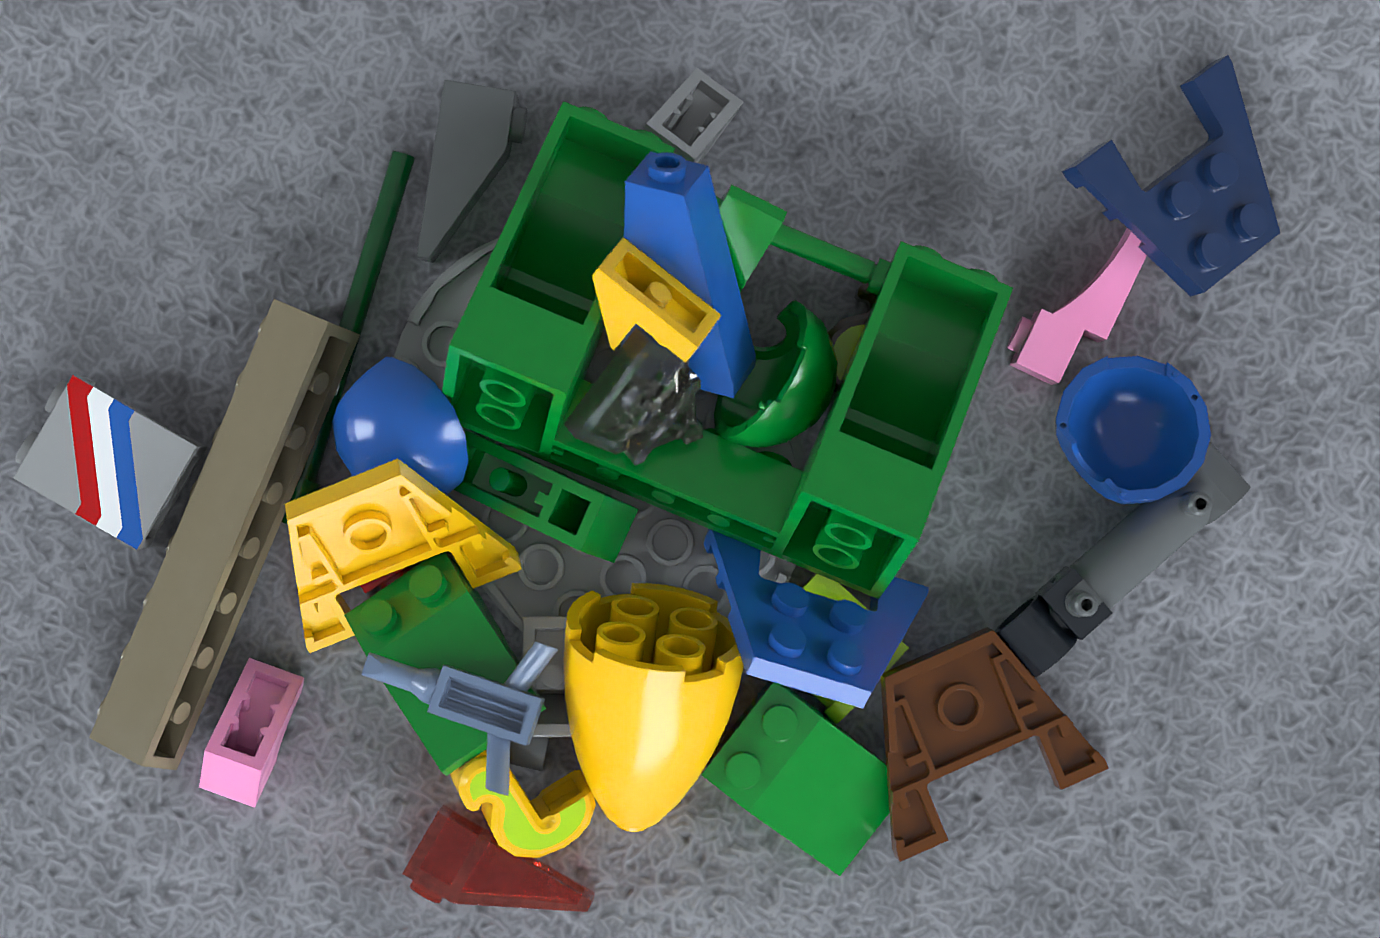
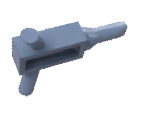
M535 641L504 684L450 665H443L442 670L437 668L418 669L371 652L367 656L362 675L413 693L419 700L429 705L427 711L429 713L487 732L486 789L509 796L510 741L525 746L530 744L545 698L527 691L558 651V648Z

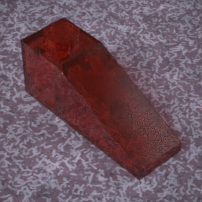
M445 805L437 812L402 873L412 879L410 888L425 899L438 904L445 898L453 904L587 912L595 895V892L536 858L514 856L498 845L492 832Z

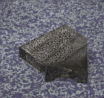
M635 328L565 421L564 425L576 439L613 454L624 452L636 466L645 462L644 460L650 452L663 444L681 438L687 445L703 438L702 423L696 417L695 398L696 392L701 388V380L688 366V360L685 363L668 348L660 345L649 333Z

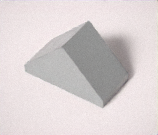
M696 68L646 123L643 130L657 135L663 143L675 147L674 154L682 156L687 161L700 164L744 102Z

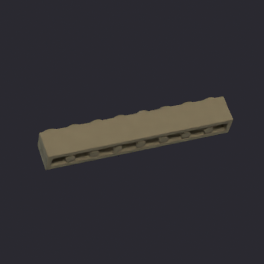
M276 299L273 300L267 316L259 326L258 338L247 364L236 381L235 392L223 421L214 433L212 447L199 478L190 490L189 501L178 528L168 542L166 556L154 585L144 599L143 611L130 642L125 646L121 654L120 665L107 696L99 706L97 720L89 737L92 740L140 766L177 770L286 512L285 503L290 502L359 339V334Z

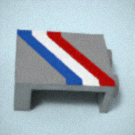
M72 375L69 382L62 380L51 393L45 406V411L49 412L50 415L39 434L33 431L21 445L15 459L21 465L13 478L136 550L149 548L207 446L188 435H178L95 387L96 382L91 379Z

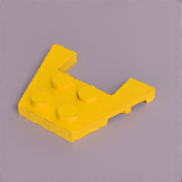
M399 459L285 503L304 637L309 653L355 636L344 616L351 609L340 593L446 551L452 553L473 589L522 570L519 554L513 545Z

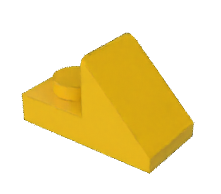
M624 237L592 275L609 344L613 351L632 327L638 324L653 336L660 345L668 348L686 363L721 317L720 313Z

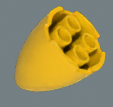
M632 583L630 594H618L602 598L600 594L592 590L576 599L567 612L563 669L565 702L572 741L579 765L594 798L605 816L614 822L617 827L625 831L639 832L657 824L683 799L697 781L714 753L729 720L739 689L743 663L729 620L717 612V600L688 589L662 584Z

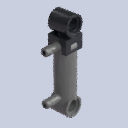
M1209 442L1203 465L1186 486L1159 500L1141 503L1070 567L1065 566L1035 592V596L1028 599L1009 615L994 632L1034 678L1043 674L1069 652L1077 642V639L1082 641L1113 613L1110 610L1199 530L1217 520L1240 501L1251 488L1250 485L1212 442Z

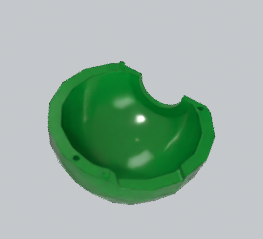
M797 300L791 301L777 315V319L786 329L785 338L777 345L771 347L754 346L756 354L755 367L734 398L718 394L714 410L715 431L724 439L742 446L769 447L783 444L815 425L829 406L836 387L838 368L834 345L825 324Z

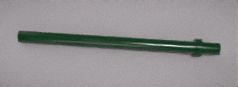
M392 151L339 323L340 327L357 333L360 336L415 157L398 151ZM359 339L290 501L320 489L321 484L316 483V478L332 430L333 417L341 400ZM285 512L284 517H283V519H282L281 522H282V523H285V524H288V523H287V516H286V512Z

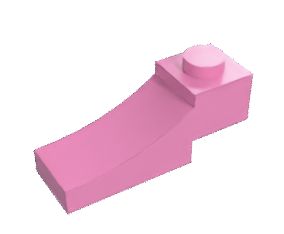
M1126 228L1121 240L1105 265L1075 297L1053 313L1040 309L1034 312L1031 320L1022 316L1007 345L1008 349L1015 352L1010 365L1050 385L1058 384L1082 335L1096 342L1107 340L1147 256L1138 248L1141 240Z

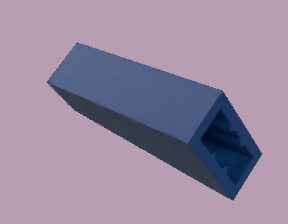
M650 151L625 181L624 238L720 313L721 317L686 363L668 348L660 345L653 336L638 324H635L621 341V368L734 398L754 369L756 354L708 165L687 161L678 154Z

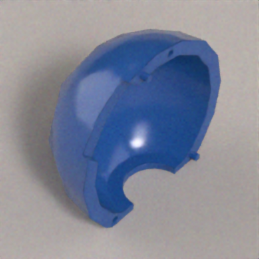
M1106 356L1082 368L1063 391L1055 421V431L1060 447L1078 474L1103 497L1120 504L1153 502L1186 486L1203 465L1211 438L1207 406L1193 382L1168 362L1163 364L1140 356L1108 358Z
M385 357L364 373L344 394L337 405L332 423L336 450L352 476L399 459L445 495L449 494L463 482L469 462L466 436L454 407L437 384L414 365L393 357Z

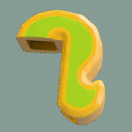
M487 749L450 773V777L465 807L474 812L481 806L482 813L498 845L516 857L540 858L565 848L577 839L590 824L596 806L594 796L581 769L574 770L549 785L531 801L511 769L509 771V796L486 789Z

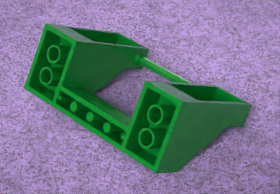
M563 101L449 344L442 393L454 407L461 426L880 599L920 540L1013 287L999 282L994 275L987 271L975 268L967 269L943 259L937 251L926 246H912L901 241L891 261L880 258L878 263L875 264L874 261L782 224L770 245L861 283H868L866 291L876 295V298L803 470L792 467L788 459L770 451L756 452L724 439L715 431V428L703 430L682 421L676 412L659 405L648 407L628 399L622 390L611 384L603 382L592 384L584 380L605 328L592 275L624 237L625 181L650 151L655 153H674L675 147L663 143L657 135L649 131L632 130L610 121L596 109L585 106L576 107ZM716 196L717 203L719 202V200H720L721 198H719V197Z

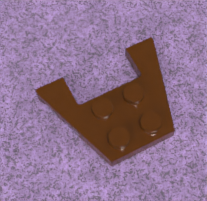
M988 627L884 672L880 678L891 841L893 853L900 862L948 841L927 789L928 784L987 756L1035 736L1054 785L1060 790L1109 769L1106 760L1082 736L1069 717L1057 707L1041 688L1038 681L994 630Z

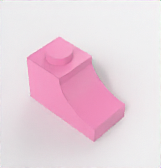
M252 658L248 659L204 750L199 788L255 808L276 763L283 736L303 688L304 677Z

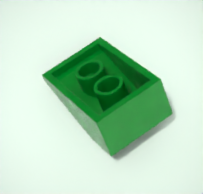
M447 552L426 559L344 615L366 657L371 652L418 669L437 668L442 670L443 665H450L503 684L520 663L477 589L471 587L461 568ZM384 683L445 776L487 749V732L427 712L429 705L423 703L413 693ZM532 684L527 692L538 695ZM543 704V707H542L541 712L546 709V707H545L544 704Z
M768 681L719 743L701 773L704 778L741 807L838 876H841L890 813L886 763L788 686Z

